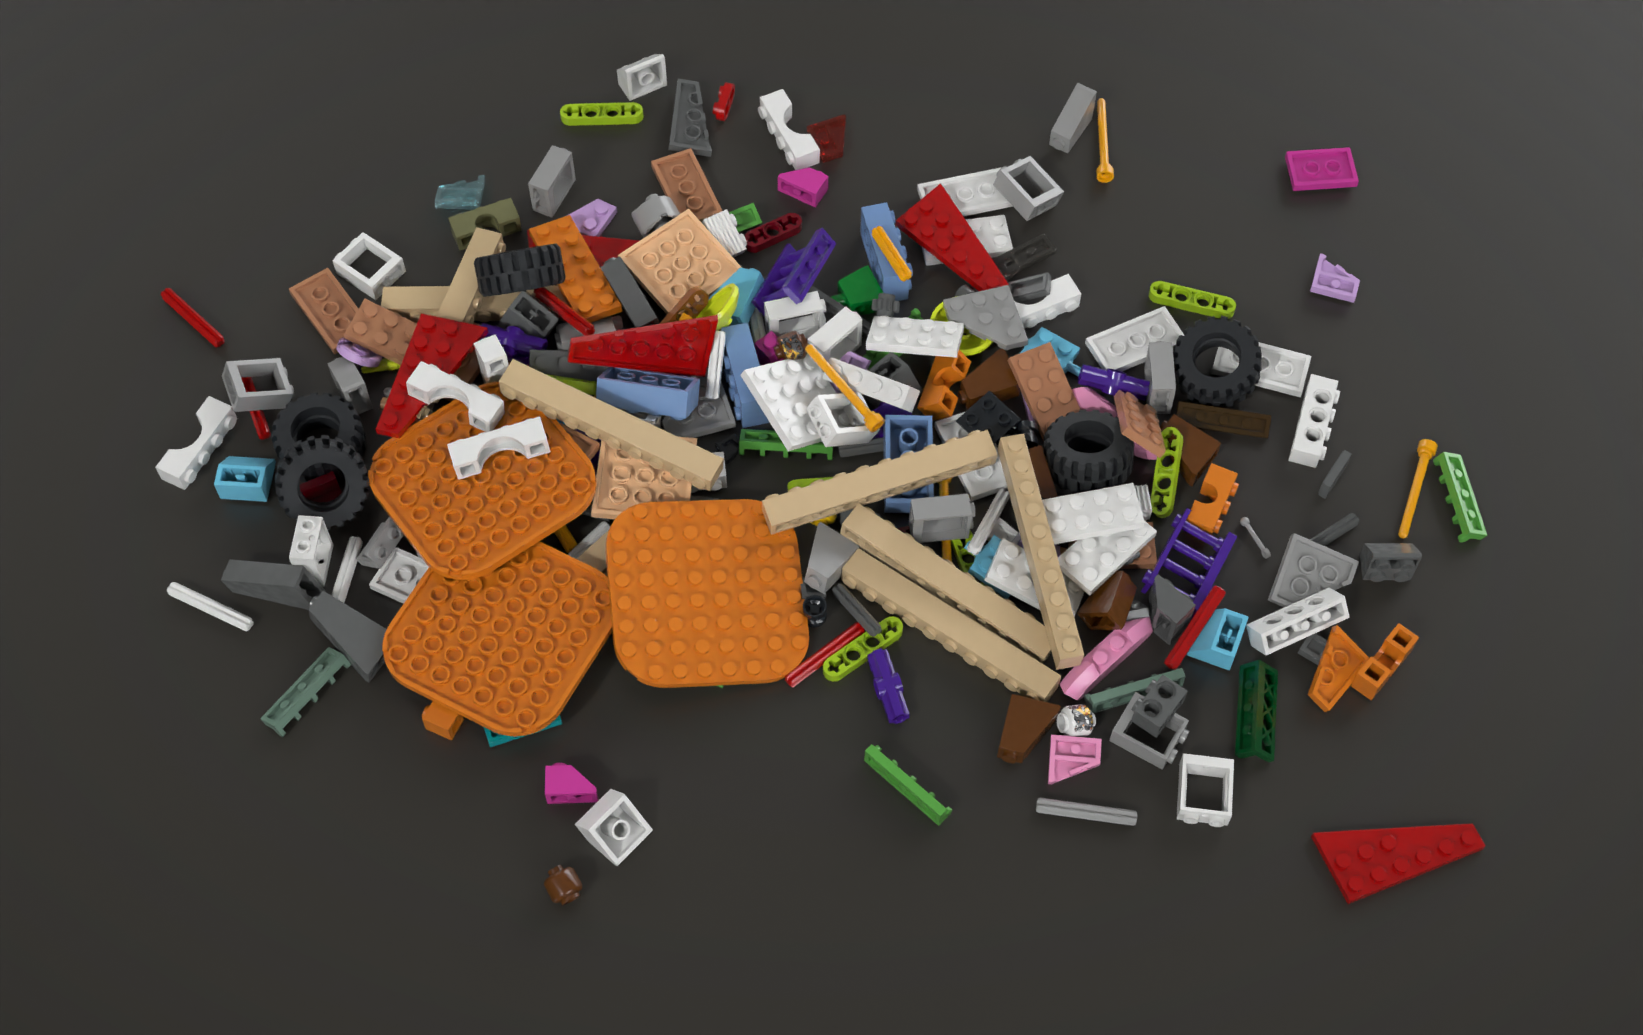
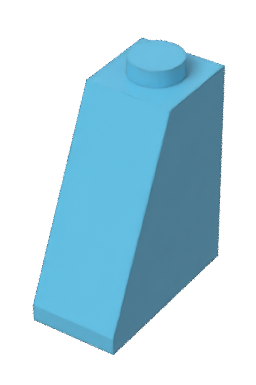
M740 267L709 299L726 285L734 283L739 288V298L736 310L731 317L733 320L730 325L749 323L756 308L751 301L764 282V278L757 269Z

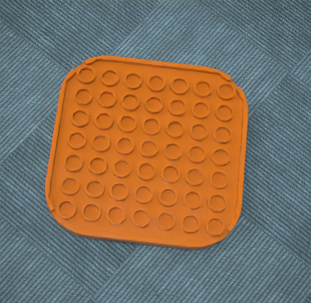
M499 381L478 386L482 391L488 394H495L504 401L505 413L494 430L506 425L523 422L526 419L540 417L548 440L550 453L527 459L518 451L502 450L494 453L485 461L482 473L458 480L447 444L459 439L476 436L484 431L469 424V409L464 403L455 399L410 426L400 439L392 437L386 441L374 454L371 468L368 470L372 492L428 567L437 574L450 579H473L492 572L580 516L588 508L596 492L597 481L591 461L556 419L548 418L537 409L527 408L516 399L510 400L503 396L500 392Z
M735 499L644 502L627 508L613 521L606 538L605 553L614 649L622 667L634 675L638 681L658 688L771 683L785 678V675L802 662L809 645V628L807 617L803 613V602L805 599H802L800 584H803L797 536L794 528L771 535L762 512V501Z
M540 541L492 572L478 578L466 580L450 579L428 568L385 632L382 651L386 666L395 680L404 687L493 732L506 736H525L536 733L550 725L559 716L612 633L608 577L598 569Z

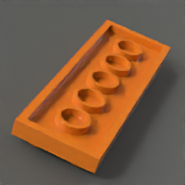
M570 215L529 229V234L536 246L557 244L560 247L566 278L563 283L557 285L569 307L590 323L622 312V305Z

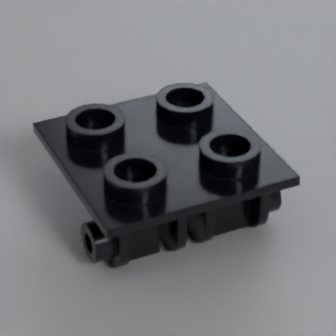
M990 391L956 420L968 434L976 430H980V432L988 430L993 444L1005 434L1014 435L1017 431L1015 426L1021 421L1013 411Z

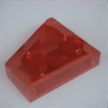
M845 114L807 126V133L811 134L820 149V158L823 163L843 157L846 126Z

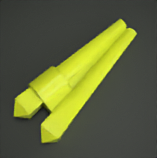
M383 358L379 366L361 367L362 373L391 371L399 369L401 365Z

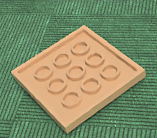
M687 209L618 255V257L622 258L631 275L666 314L693 287L701 288L710 297L741 267L690 209ZM695 295V297H694L695 300H696L697 302H699V301H700L699 296H698V295ZM687 304V305H686V306L689 307L691 310L693 309V307L690 306V304ZM680 311L678 313L677 319L680 318L683 312L687 314V311Z
M679 437L697 446V438ZM601 440L596 475L597 486L593 498L591 517L616 519L627 508L644 502L690 501L691 482L685 479H676L670 472L664 469H655L649 462L642 459H634L626 451L613 449Z

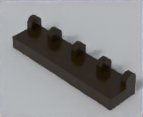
M1180 401L1177 404L1176 411L1178 417L1198 429L1268 439L1272 415Z

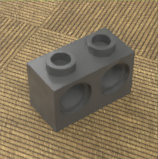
M1163 674L1158 681L1152 680L1145 691L1148 694L1144 699L1138 698L1131 709L1134 711L1131 721L1156 738L1184 703L1188 692ZM1165 693L1170 698H1163L1159 694ZM1151 711L1156 716H1148L1145 712Z

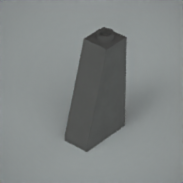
M620 256L618 258L613 257L605 261L601 270L633 326L637 328L659 324L654 311Z
M230 559L221 578V581L233 593L306 610L309 609L308 605L313 597L319 596L322 591H326L304 566Z
M322 591L319 596L313 597L308 605L310 619L339 652L346 657L364 680L370 683L385 662L382 645L387 629L325 591Z

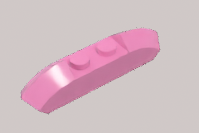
M1080 387L1072 389L1081 410H1099L1100 413L1107 412L1112 414L1114 418L1118 417L1116 406L1092 388ZM1134 442V456L1149 460L1157 459L1156 455Z
M1150 616L1126 621L1122 630H1114L1083 658L1081 665L1074 666L1059 685L1064 694L1075 700H1080L1084 697V694L1091 691L1148 639L1153 632Z

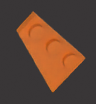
M1338 625L1333 626L1308 692V696L1324 712L1331 710L1353 683L1360 669L1369 660V657Z

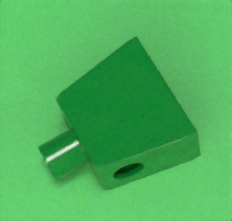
M867 265L838 281V294L831 296V298L851 311H855L859 315L877 312L871 310L872 300L878 299V294L883 293Z

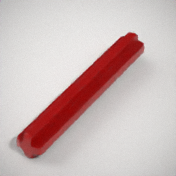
M545 287L534 289L533 292L537 299L584 336L595 333L594 325Z
M166 288L161 292L162 299L213 346L220 347L225 343L224 337L171 288Z
M241 377L246 392H256L252 378ZM263 410L250 411L259 439L270 438L271 432Z
M1216 585L1212 587L1164 660V664L1168 668L1176 670L1226 595V592L1221 587Z
M859 622L854 623L785 675L786 683L790 687H795L823 666L827 658L865 633V629Z

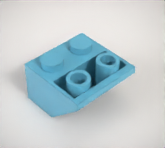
M228 456L219 463L214 482L220 499L267 502L276 460Z
M1225 608L1216 609L1186 655L1230 671L1249 617Z

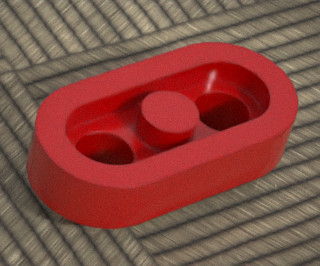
M725 82L724 86H720L719 101L715 102L713 106V115H716V120L726 121L735 94V84Z

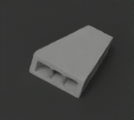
M1077 83L1051 130L1049 145L1069 153L1092 120L1097 91Z
M344 357L336 358L334 361L327 363L331 376L344 401H349L358 414L373 409L365 382L355 364Z
M820 522L817 526L804 582L811 588L825 594L841 577L843 566L860 546Z

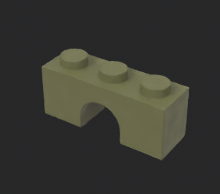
M511 198L448 218L451 232L459 251L467 249L476 227L481 229L493 227L502 234V237L522 231L520 217Z

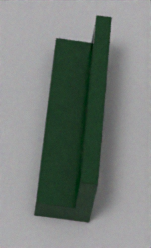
M1261 660L1240 665L1235 756L1243 759L1256 755L1266 762L1274 761L1278 671ZM1265 673L1269 675V684L1266 681ZM1264 694H1265V697H1266V699H1267V701H1268V706L1266 705V703H1265V701H1264ZM1263 717H1264V719H1265V721H1266V723H1267V727H1266V728H1265V726H1264V724H1263ZM1262 740L1266 746L1265 751L1262 750Z

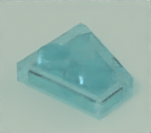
M480 175L477 181L469 183L461 180L454 184L439 186L435 198L436 208L474 210L480 207L486 182L485 175Z

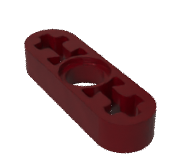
M788 213L748 231L744 235L747 241L746 250L751 253H757L798 234L802 229L801 217L796 213ZM774 229L777 230L779 234L776 236H770L767 234V232L769 230Z

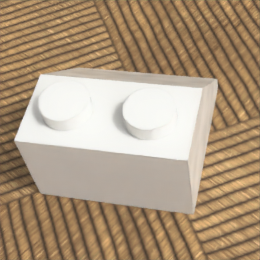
M654 54L617 69L618 84L629 101L667 86L666 65L663 54Z
M610 789L575 823V826L588 842L616 866L653 831L627 796L613 789Z

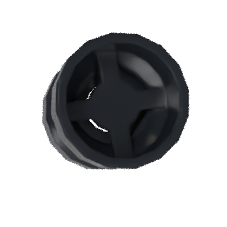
M1030 420L1018 422L1016 424V435L1024 434L1028 449L1037 447L1038 424Z
M811 595L803 602V613L807 617L809 627L822 626L827 619V603L821 596Z

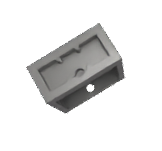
M551 146L528 183L533 211L553 218L576 180L572 152L565 148Z
M1031 156L1018 159L1008 167H1002L997 172V178L993 183L997 190L1026 221L1055 207L1064 193ZM1023 173L1042 195L1032 199L1016 182L1014 177Z
M1149 342L1144 365L1145 380L1150 381L1146 402L1156 410V414H1170L1176 391L1172 342Z
M280 358L226 361L222 379L234 412L286 408V405L294 397V388L289 384L287 369L283 367ZM273 375L278 390L246 392L241 377Z
M968 494L911 499L909 514L910 535L918 543L969 538L970 529L974 527V502L970 503Z
M1135 692L1114 727L1109 741L1163 770L1167 762L1173 763L1178 753V750L1175 749L1177 744L1185 742L1190 732L1186 729L1189 720L1176 713L1166 727L1176 733L1164 754H1161L1125 734L1132 723L1134 711L1131 709L1138 698H1145L1143 695ZM1151 711L1145 712L1148 716H1156Z

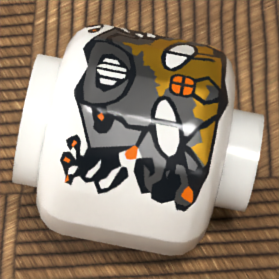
M1082 704L1066 706L1057 716V727L1065 736L1086 737L1091 734L1093 727L1096 725L1094 713L1086 705Z

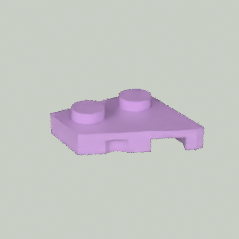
M596 199L569 215L572 217L581 235L600 237L616 215L617 207Z

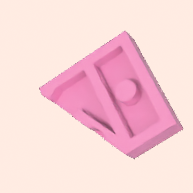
M1051 735L1048 784H1054L1099 766L1102 739Z

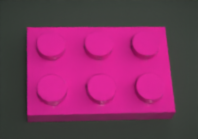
M1350 147L1286 151L1285 160L1293 191L1357 187L1359 180Z

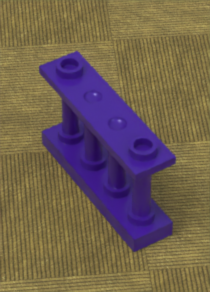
M823 228L815 231L808 245L798 251L790 243L786 244L751 301L753 305L765 317L764 302L789 296L795 304L801 303L834 249L836 242Z
M1187 508L1182 515L1177 514L1171 524L1174 529L1152 571L1148 569L1141 581L1145 583L1141 592L1145 594L1151 585H1153L1154 578L1161 567H1165L1193 583V587L1197 588L1195 593H1190V595L1176 588L1182 594L1188 595L1196 605L1191 617L1192 619L1207 597L1237 536L1228 532L1224 539L1221 537L1218 539L1186 521L1191 512ZM1181 529L1211 545L1213 550L1216 551L1214 557H1207L1177 540L1176 538ZM1171 548L1204 565L1203 568L1206 569L1204 576L1201 574L1198 576L1166 558Z

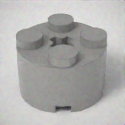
M651 194L631 215L642 237L645 238L680 215V212L670 197Z

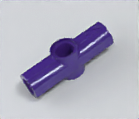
M484 323L479 325L488 328L489 333L484 338L492 335L497 336L507 356L514 357L517 354L529 356V349L547 350V339L527 335L518 327L508 326L504 329Z
M1083 364L1078 376V384L1100 389L1102 392L1110 395H1115L1118 390H1121L1125 394L1130 392L1137 399L1145 401L1149 391L1150 381L1128 376L1126 373L1107 368V370Z
M882 648L874 650L867 655V659L874 677L873 684L877 698L882 701L888 722L894 724L902 723L909 718L910 714L903 697L901 678L897 672L895 673L888 650Z

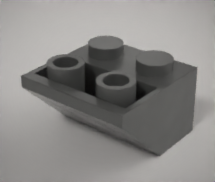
M521 291L497 326L504 329L508 326H515L523 330L527 335L546 339L561 318L528 291Z
M889 352L868 370L919 390V396L923 393L908 364L893 352ZM862 394L875 408H878L882 402Z
M1364 543L1359 554L1362 579L1373 582H1381L1383 580L1405 582L1411 580L1422 559V553L1413 544Z
M1158 574L1154 578L1148 599L1149 614L1153 632L1170 645L1186 629L1196 605L1188 595L1179 592L1171 581L1162 578Z

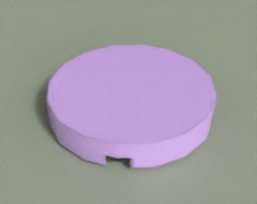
M344 337L339 339L336 350L340 355L361 366L377 367L382 360V356Z

